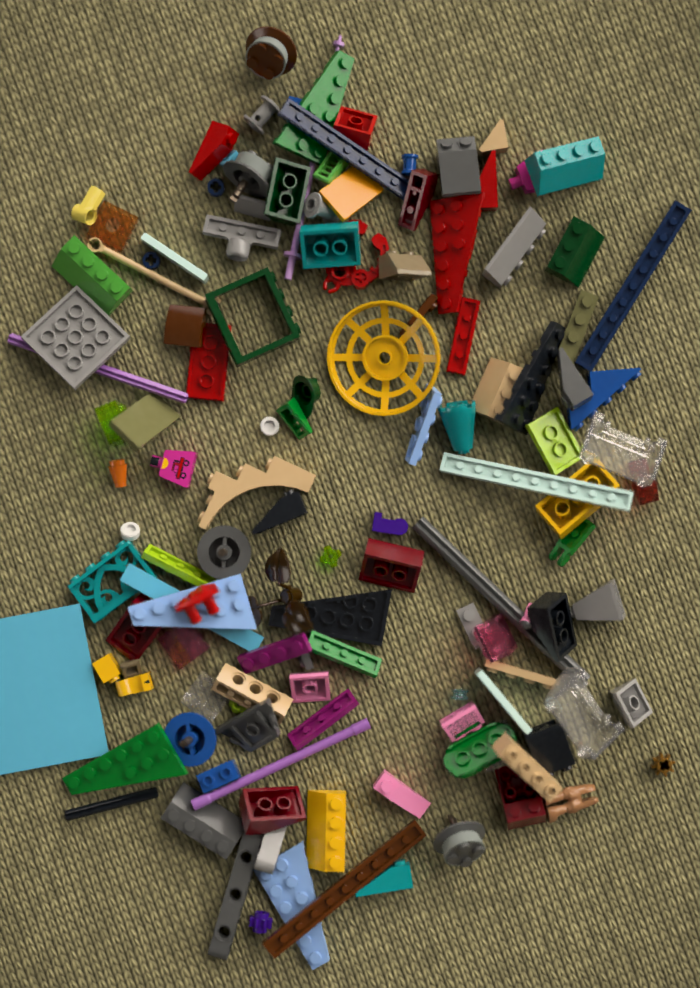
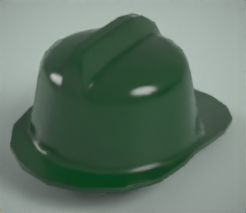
M298 375L293 380L291 398L295 397L306 419H308L312 414L314 403L320 398L321 391L317 378H306Z

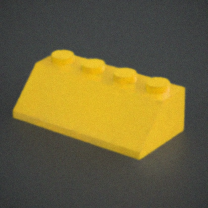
M308 790L306 857L310 869L324 872H345L346 790Z

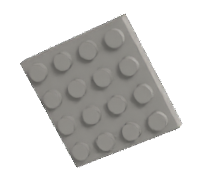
M77 285L21 336L22 340L74 390L80 387L131 339Z

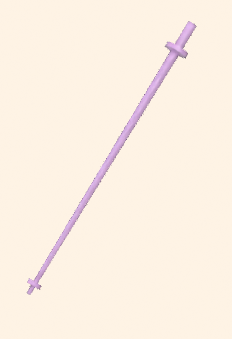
M339 35L338 41H333V46L336 47L335 52L339 51L340 48H344L345 43L341 42V35ZM310 162L309 167H311V171L305 200L310 195L313 180L312 175L314 174L316 164ZM303 211L300 224H297L295 227L290 251H284L283 254L285 257H288L284 277L286 280H292L296 260H302V254L298 253L300 228L304 224L305 219Z

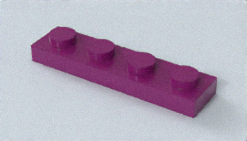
M300 633L242 653L237 659L244 673L248 674L309 653L312 647L305 633Z
M346 689L288 733L287 736L293 746L299 751L358 706L359 703L352 692Z

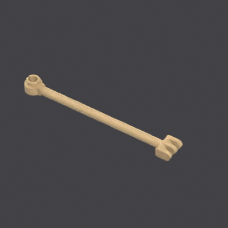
M93 237L89 239L92 244H99L98 249H93L92 244L87 243L88 248L93 253L105 254L203 305L202 308H207L206 314L213 317L210 310H208L209 308L204 297L106 247L99 238ZM218 297L215 298L216 302L220 304L222 300Z

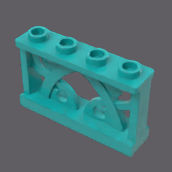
M121 541L115 546L117 549L114 552L110 553L108 551L100 557L102 561L98 564L92 563L85 568L86 573L82 576L78 574L69 580L71 584L67 588L72 592L94 624L101 621L139 592L122 581L120 582L123 591L121 595L111 589L101 591V582L105 571H125L129 559L128 557L125 561L120 559L123 552L128 551L132 553V565L136 566L139 561L147 573L158 578L146 560L141 558L142 555L132 541ZM115 558L116 564H107L109 561ZM97 571L95 580L89 577ZM88 582L90 587L85 590H94V594L90 596L81 594L80 585ZM105 593H110L112 595V599L110 601H106V596L101 597V595ZM95 599L98 609L97 613L93 611L86 600Z

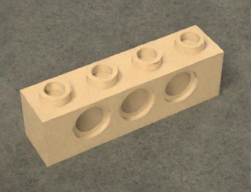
M227 663L223 666L211 689L247 709L270 698L279 726L293 701L287 694L277 691L270 685L260 682L253 676L247 675Z
M504 733L492 745L497 755L549 803L563 790L558 781L508 734Z

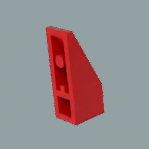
M212 121L188 173L202 181L232 151L239 133L228 125Z
M496 150L491 151L480 175L481 192L486 193L485 199L482 201V212L497 211Z

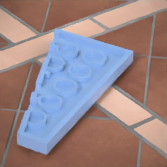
M241 573L206 583H215L220 592L214 595L213 598L220 611L214 615H209L203 602L195 605L202 620L194 625L190 623L185 611L176 612L174 606L199 586L128 606L133 626L257 630Z
M304 841L278 855L273 874L256 869L253 870L284 923L316 899L308 867L309 863L305 854ZM321 921L296 941L312 970L330 960Z

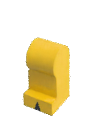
M150 671L115 682L118 697L145 692L154 688Z

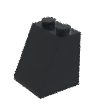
M557 718L532 727V731L528 735L523 731L521 732L530 756L552 776L554 772L570 770L572 765L576 764L562 722Z

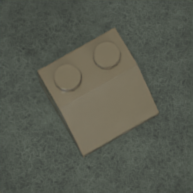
M391 250L379 256V279L415 281L432 275L421 255H414V252L397 254V251Z

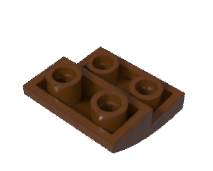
M170 304L165 325L164 344L202 347L203 328L206 327L207 308Z

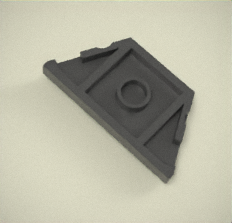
M267 698L215 728V733L218 736L220 733L230 738V742L240 745L249 752L278 738L280 729L271 699Z

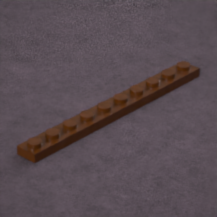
M413 819L262 942L264 947L274 959L277 958L426 837L425 832Z

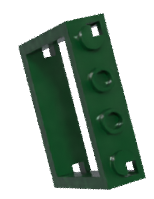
M268 267L210 292L204 297L236 367L282 348L300 338V327L297 323L294 324L291 318L293 316L292 310L289 305H285L283 301L285 299L284 293L281 288H277L275 284L277 282L276 276L273 271H269ZM265 277L291 334L242 356L215 298Z

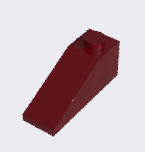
M426 169L411 170L398 222L399 226L416 231L435 193L439 174Z

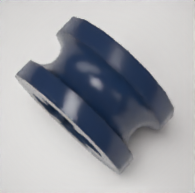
M215 178L208 182L207 189L211 196L220 197L223 195L225 187L220 179ZM218 183L221 190L218 189L219 192H214L211 186L214 187V184Z
M147 252L142 259L144 266L150 270H155L160 266V258L155 252ZM150 256L157 260L156 263L153 262L154 265L150 266L149 262H146L147 259H150Z

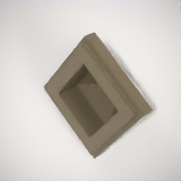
M139 659L127 660L120 664L123 679L142 674Z

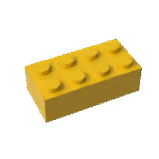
M595 457L569 477L570 479L620 489L619 483ZM551 495L546 496L535 505L537 513L561 540L602 507Z

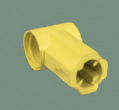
M91 186L81 204H76L71 211L72 218L86 225L94 224L97 219L96 210L103 200L105 193L97 187Z

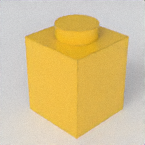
M112 653L92 663L103 684L107 681L112 684L120 679L119 674L122 671Z

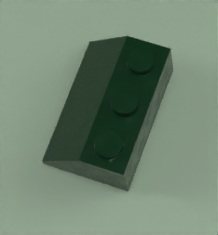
M278 157L274 158L263 213L265 216L275 222L290 226L300 224L311 167Z
M573 216L545 271L579 288L605 237L592 225Z

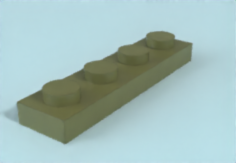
M581 290L565 329L564 338L559 345V348L562 347L572 363L575 361L599 296Z

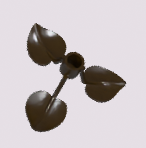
M279 548L267 559L265 573L271 582L277 581L278 586L286 589L281 592L280 599L259 605L254 596H247L256 627L262 621V612L259 608L283 602L288 604L285 607L286 612L282 616L285 628L292 633L309 632L314 627L311 624L306 607L300 602L302 600L301 590L297 587L291 588V585L283 584L289 582L291 569L283 548Z

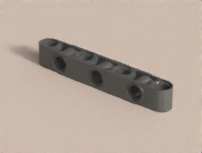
M245 830L243 832L208 950V955L225 961L229 956L264 834L245 835ZM243 852L250 853L252 856V860H245L243 858ZM232 890H239L241 897H234ZM221 927H227L230 933L228 935L223 934Z

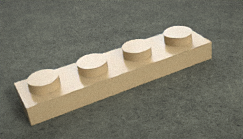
M486 657L483 663L489 672L497 674L499 670L505 672V676L516 679L517 676L522 677L526 683L533 685L535 681L543 683L542 687L553 690L554 687L559 688L561 683L559 679Z

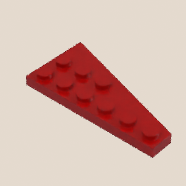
M485 192L430 201L439 315L459 313L464 292L463 285L468 274L467 267L473 252L477 234L476 228L478 219L481 217L482 201L485 199Z

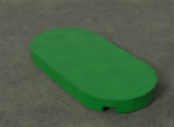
M493 722L454 742L447 748L443 758L447 772L456 778H468L499 762L502 759L494 751L492 745L504 733L508 734L517 743L514 730L508 724Z

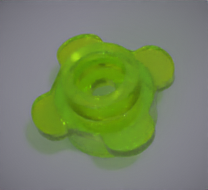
M327 545L324 547V553L320 557V562L336 567L337 560L342 553L340 550H334L331 546Z

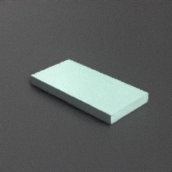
M480 667L474 671L476 676L520 729L528 735L532 729Z

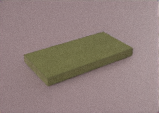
M150 392L112 419L108 425L137 452L174 424L181 416L159 395Z

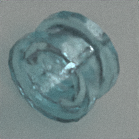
M451 690L453 692L451 699L468 700L466 694L469 693V690Z

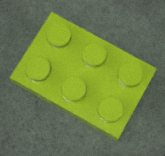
M554 407L525 425L551 475H557L585 457L558 407Z

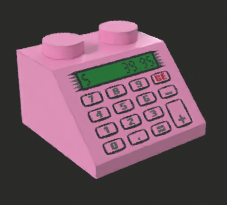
M472 701L439 720L451 742L464 738L465 734L470 731L475 732L483 727L482 724L485 723Z

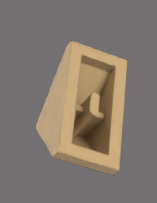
M502 119L499 120L484 141L477 155H490L492 150H496V154L507 152L508 142Z

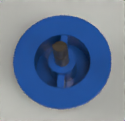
M185 712L175 716L167 724L164 732L184 766L201 765L214 753L217 740L216 733L212 724L204 716L193 712Z

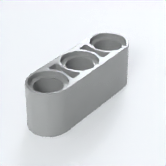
M287 826L264 834L254 869L273 874Z

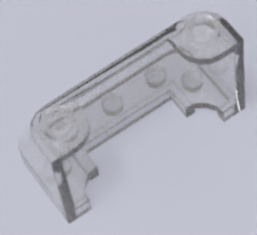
M596 411L585 430L579 453L581 461L634 481L639 486L646 487L651 485L655 481L668 441L660 437L656 442H650L648 437L643 441L611 428V422L607 421L605 423L603 420L605 415Z
M566 668L560 673L547 694L545 707L554 715L577 748L578 755L583 759L595 760L625 729L620 722L613 723L610 720V714L602 712L585 687L588 684L587 680H585L588 674L584 668Z

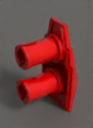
M215 583L200 585L196 590L190 592L184 599L179 601L174 608L176 612L185 611L192 625L197 624L202 620V617L195 605L203 602L209 615L218 613L220 609L213 596L220 591Z

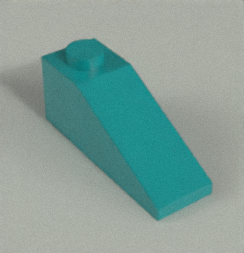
M405 859L396 860L394 864H391L355 893L356 897L413 888L409 861L405 862Z

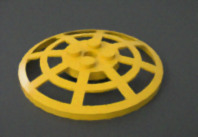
M371 301L352 309L336 325L329 340L327 366L334 387L351 406L371 415L391 416L406 412L417 406L430 393L440 370V347L432 327L416 310L396 301ZM380 306L381 318L370 320L361 326L352 319L356 314L366 309ZM388 306L405 310L415 316L417 320L409 326L400 320L389 318ZM381 324L382 335L372 338L365 331L373 325ZM389 324L397 325L406 330V332L398 339L390 335ZM348 325L354 331V334L348 343L346 353L335 354L337 339L344 326ZM422 325H424L432 338L435 355L424 354L422 342L416 334V331ZM358 337H361L367 343L363 353H353ZM411 337L417 345L419 354H408L404 344ZM383 352L388 353L390 356L388 363L381 361L380 357ZM335 361H346L348 372L355 382L347 391L338 378ZM353 361H362L366 373L360 378L354 370ZM408 362H419L417 371L411 379L405 372ZM424 362L435 363L432 378L427 388L422 392L416 385V382L422 374ZM372 377L382 381V391L374 390L365 385V383ZM399 377L406 384L399 390L389 392L390 380ZM359 389H362L372 396L380 397L381 407L380 409L366 406L352 396ZM408 390H411L417 397L413 402L405 406L388 409L389 398L399 396Z

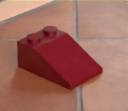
M141 593L130 606L152 599ZM127 609L105 641L128 659H140L164 627L133 626L129 610Z
M298 786L242 789L238 804L245 835L265 834L306 820Z

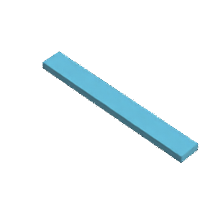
M130 563L120 578V581L153 599L180 591ZM208 628L248 651L259 648L264 639L262 635L251 629Z

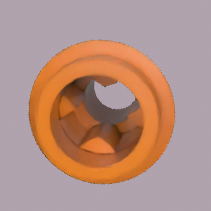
M125 460L109 461L110 466L108 468L115 488L127 486V463H125Z

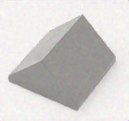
M636 678L609 691L626 726L630 729L637 726L653 713Z

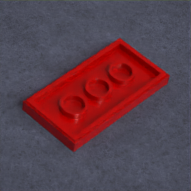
M206 323L202 333V347H191L186 387L188 398L224 402L229 350L216 324ZM228 325L229 330H230V332H231V331H232V326H231V325Z

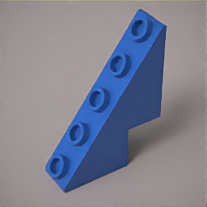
M641 368L588 372V387L594 395L591 401L572 412L569 407L567 408L570 430L573 429L576 432L584 425L582 421L586 417L591 419L598 413L597 408L601 404L606 406L612 400L611 395L615 392L619 394L627 387L625 385L630 379L634 381L641 375L639 372Z

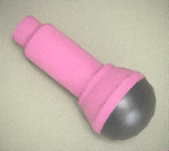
M528 603L524 616L519 621V626L523 630H529L532 627L527 609L532 603Z

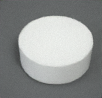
M265 417L260 423V429L265 435L273 436L279 431V422L274 417Z
M134 522L124 523L120 528L121 537L126 541H134L140 536V528Z

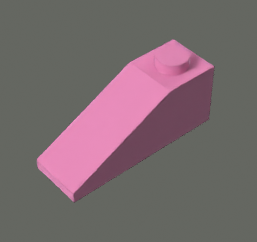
M385 769L373 784L375 790L419 819L431 804V802Z

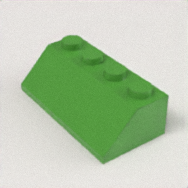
M75 235L61 248L52 264V267L73 287L77 285L109 316L133 292L117 274Z

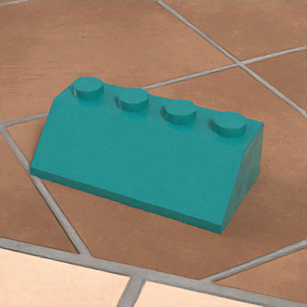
M597 136L534 152L524 162L538 197L602 180L605 152L600 138Z

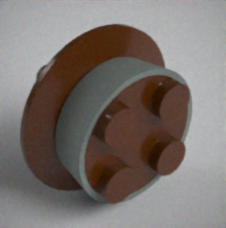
M269 26L259 27L253 30L247 38L246 63L257 76L267 80L275 79L292 70L297 60V50L291 38L283 31Z

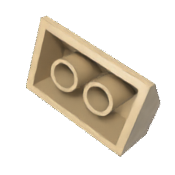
M491 357L472 399L476 401V413L503 425L494 418L497 413L501 414L504 407L502 404L505 399H510L512 387L523 368Z

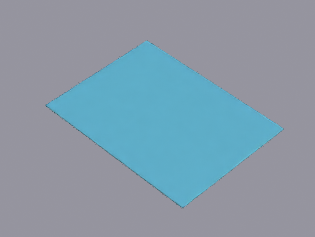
M80 604L1 618L0 775L99 757L108 752Z

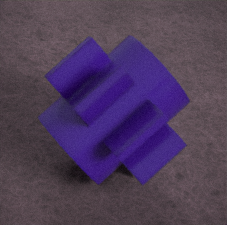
M255 911L254 915H250L249 927H253L252 931L255 933L265 934L267 929L272 928L273 918L269 917V912Z

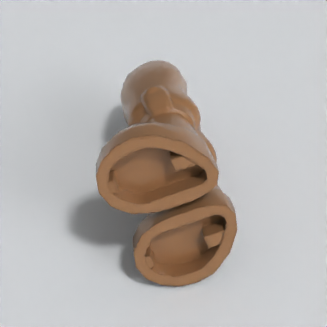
M582 784L565 787L550 803L541 795L548 823L555 822L562 814L576 813L598 803V797L596 796L583 799L581 794L595 791V785ZM562 800H567L565 804L556 806L551 805Z

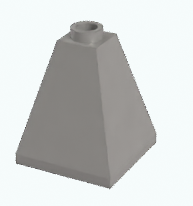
M615 579L608 581L572 604V607H569L572 618H576V620L621 621L626 617Z

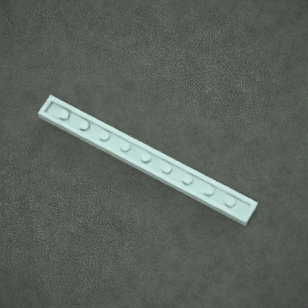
M447 452L443 454L439 469L440 472L626 512H630L634 495L632 491Z

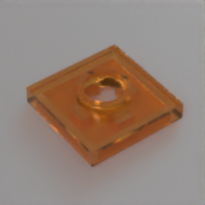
M104 200L97 213V219L91 225L87 235L97 237L103 243L122 252L139 218ZM110 218H114L119 222V228L114 232L108 231L105 227Z

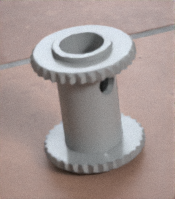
M265 95L261 96L263 104L251 117L246 114L243 116L246 123L261 135L264 134L262 126L274 113L278 114L280 112L278 105Z
M313 192L306 198L303 212L307 218L311 219L317 215L323 218L324 223L338 222L339 218L322 201V197L318 192Z

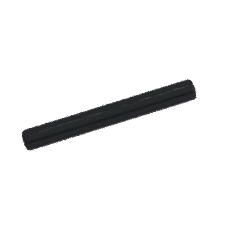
M153 787L65 811V818L67 821L154 799L159 796L158 789Z

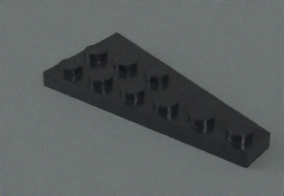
M550 321L540 339V347L531 354V357H533L532 361L524 366L512 387L510 399H505L502 404L504 407L501 414L497 413L494 418L520 434H528L525 425L533 420L535 412L538 410L541 395L545 391L547 378L551 374L560 342L564 338L565 327L558 322Z
M392 589L305 601L302 603L308 611L311 624L314 627L313 631L329 637L382 646ZM288 604L271 607L269 626L285 628L282 616L286 612L285 607Z

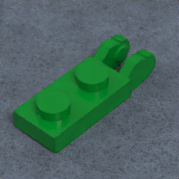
M588 519L583 521L562 540L559 539L556 542V546L549 553V559L552 561L556 560L562 550H564L557 564L560 567L565 566L570 557L577 551L596 526Z

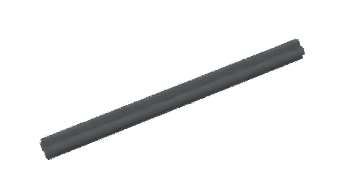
M422 517L412 527L579 688L584 685L590 678V675L568 654L559 662H555L534 629L531 627L529 630H523L519 626V621L524 616V612L427 519Z

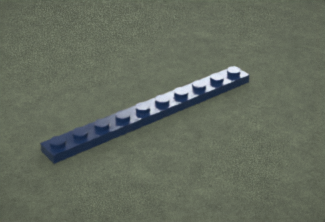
M676 200L673 202L575 360V364L588 372L594 369L690 214L691 209Z

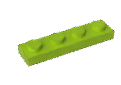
M152 544L148 545L141 556L149 564L156 565L165 572L172 573L183 581L195 586L217 581V578L208 575L205 571Z

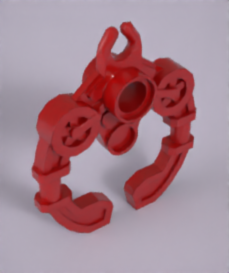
M361 220L346 221H359L360 236L365 235L368 228L366 223ZM380 233L372 237L371 243L375 249L380 251V256L386 254V251H389L386 237ZM379 263L375 268L371 267L368 272L364 269H356V266L326 267L327 277L323 282V290L328 289L327 284L329 282H333L335 285L333 289L328 290L329 294L338 291L341 286H354L358 290H363L379 278ZM341 270L345 275L338 277L335 275V272Z

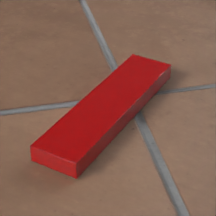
M462 297L446 370L448 373L463 376L466 374L480 300Z

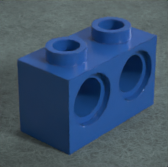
M230 760L196 775L203 793H208L242 777L235 760Z

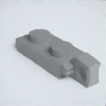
M472 602L457 609L456 612L471 644L475 649L480 648L483 656L490 654L491 652L487 645L491 642L489 634L474 603Z

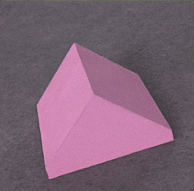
M329 670L290 673L292 703L330 701Z

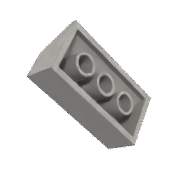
M532 207L528 208L482 273L483 277L498 288H501L502 285L507 286L512 279L510 275L514 269L518 271L523 264L522 257L525 254L529 255L535 247L533 242L536 238L540 240L546 232L544 229L545 221Z

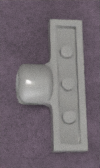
M207 214L203 235L228 240L226 256L231 260L243 262L248 259L250 247L253 245L278 250L281 229Z

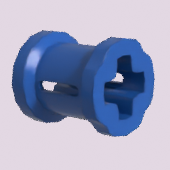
M402 154L403 170L401 175L410 176L411 170L416 169L419 155Z

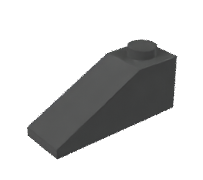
M561 347L557 353L561 400L566 408L569 407L572 412L591 401L594 394Z

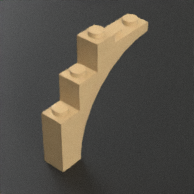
M276 456L273 459L269 458L265 469H268L266 473L246 463L244 467H239L236 473L237 480L218 471L215 474L211 473L207 484H209L208 488L215 492L208 496L206 501L208 507L205 512L202 511L197 520L200 522L199 527L207 530L214 517L226 504L250 490L270 486H283L309 493L316 475Z

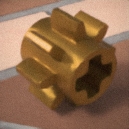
M659 752L658 757H652L654 764L650 765V767L656 768V775L662 772L667 777V772H674L672 765L675 764V761L669 760L671 755L668 753L664 757ZM662 761L666 764V766L662 767L659 765V763Z

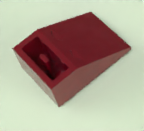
M509 765L494 768L508 830L546 822V813L541 794Z

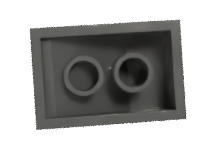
M475 137L437 139L436 157L442 197L481 194Z

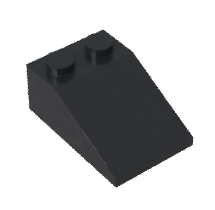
M292 489L283 493L284 497L277 501L252 530L253 535L308 514L300 492H295Z
M546 592L527 608L532 628L555 662H559L577 646L567 593Z

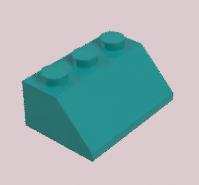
M359 221L301 225L300 242L303 269L361 265Z

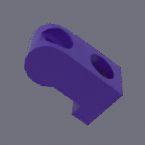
M374 513L372 531L394 535H403L407 532L408 524L404 519H383L382 513Z

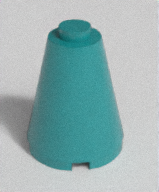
M468 400L446 403L447 407L442 408V405H440L438 412L453 450L458 451V454L469 453V449L473 448L476 401L472 400V404H468Z

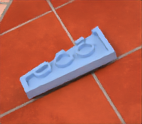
M434 386L420 403L421 416L416 418L414 424L416 434L411 435L405 460L408 464L414 466L422 458V448L424 443L428 441L429 428L434 424L436 409L442 403V394Z

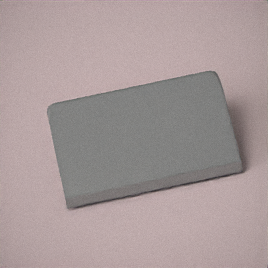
M241 195L237 202L234 203L235 212L267 221L271 220L263 214L266 201Z

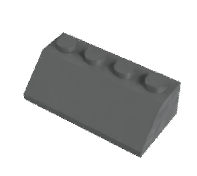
M183 782L161 819L227 859L244 831L242 818L215 801L195 811L191 800L202 795V793Z

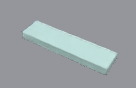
M144 233L140 238L144 244L202 283L206 284L209 280L207 273L147 233Z

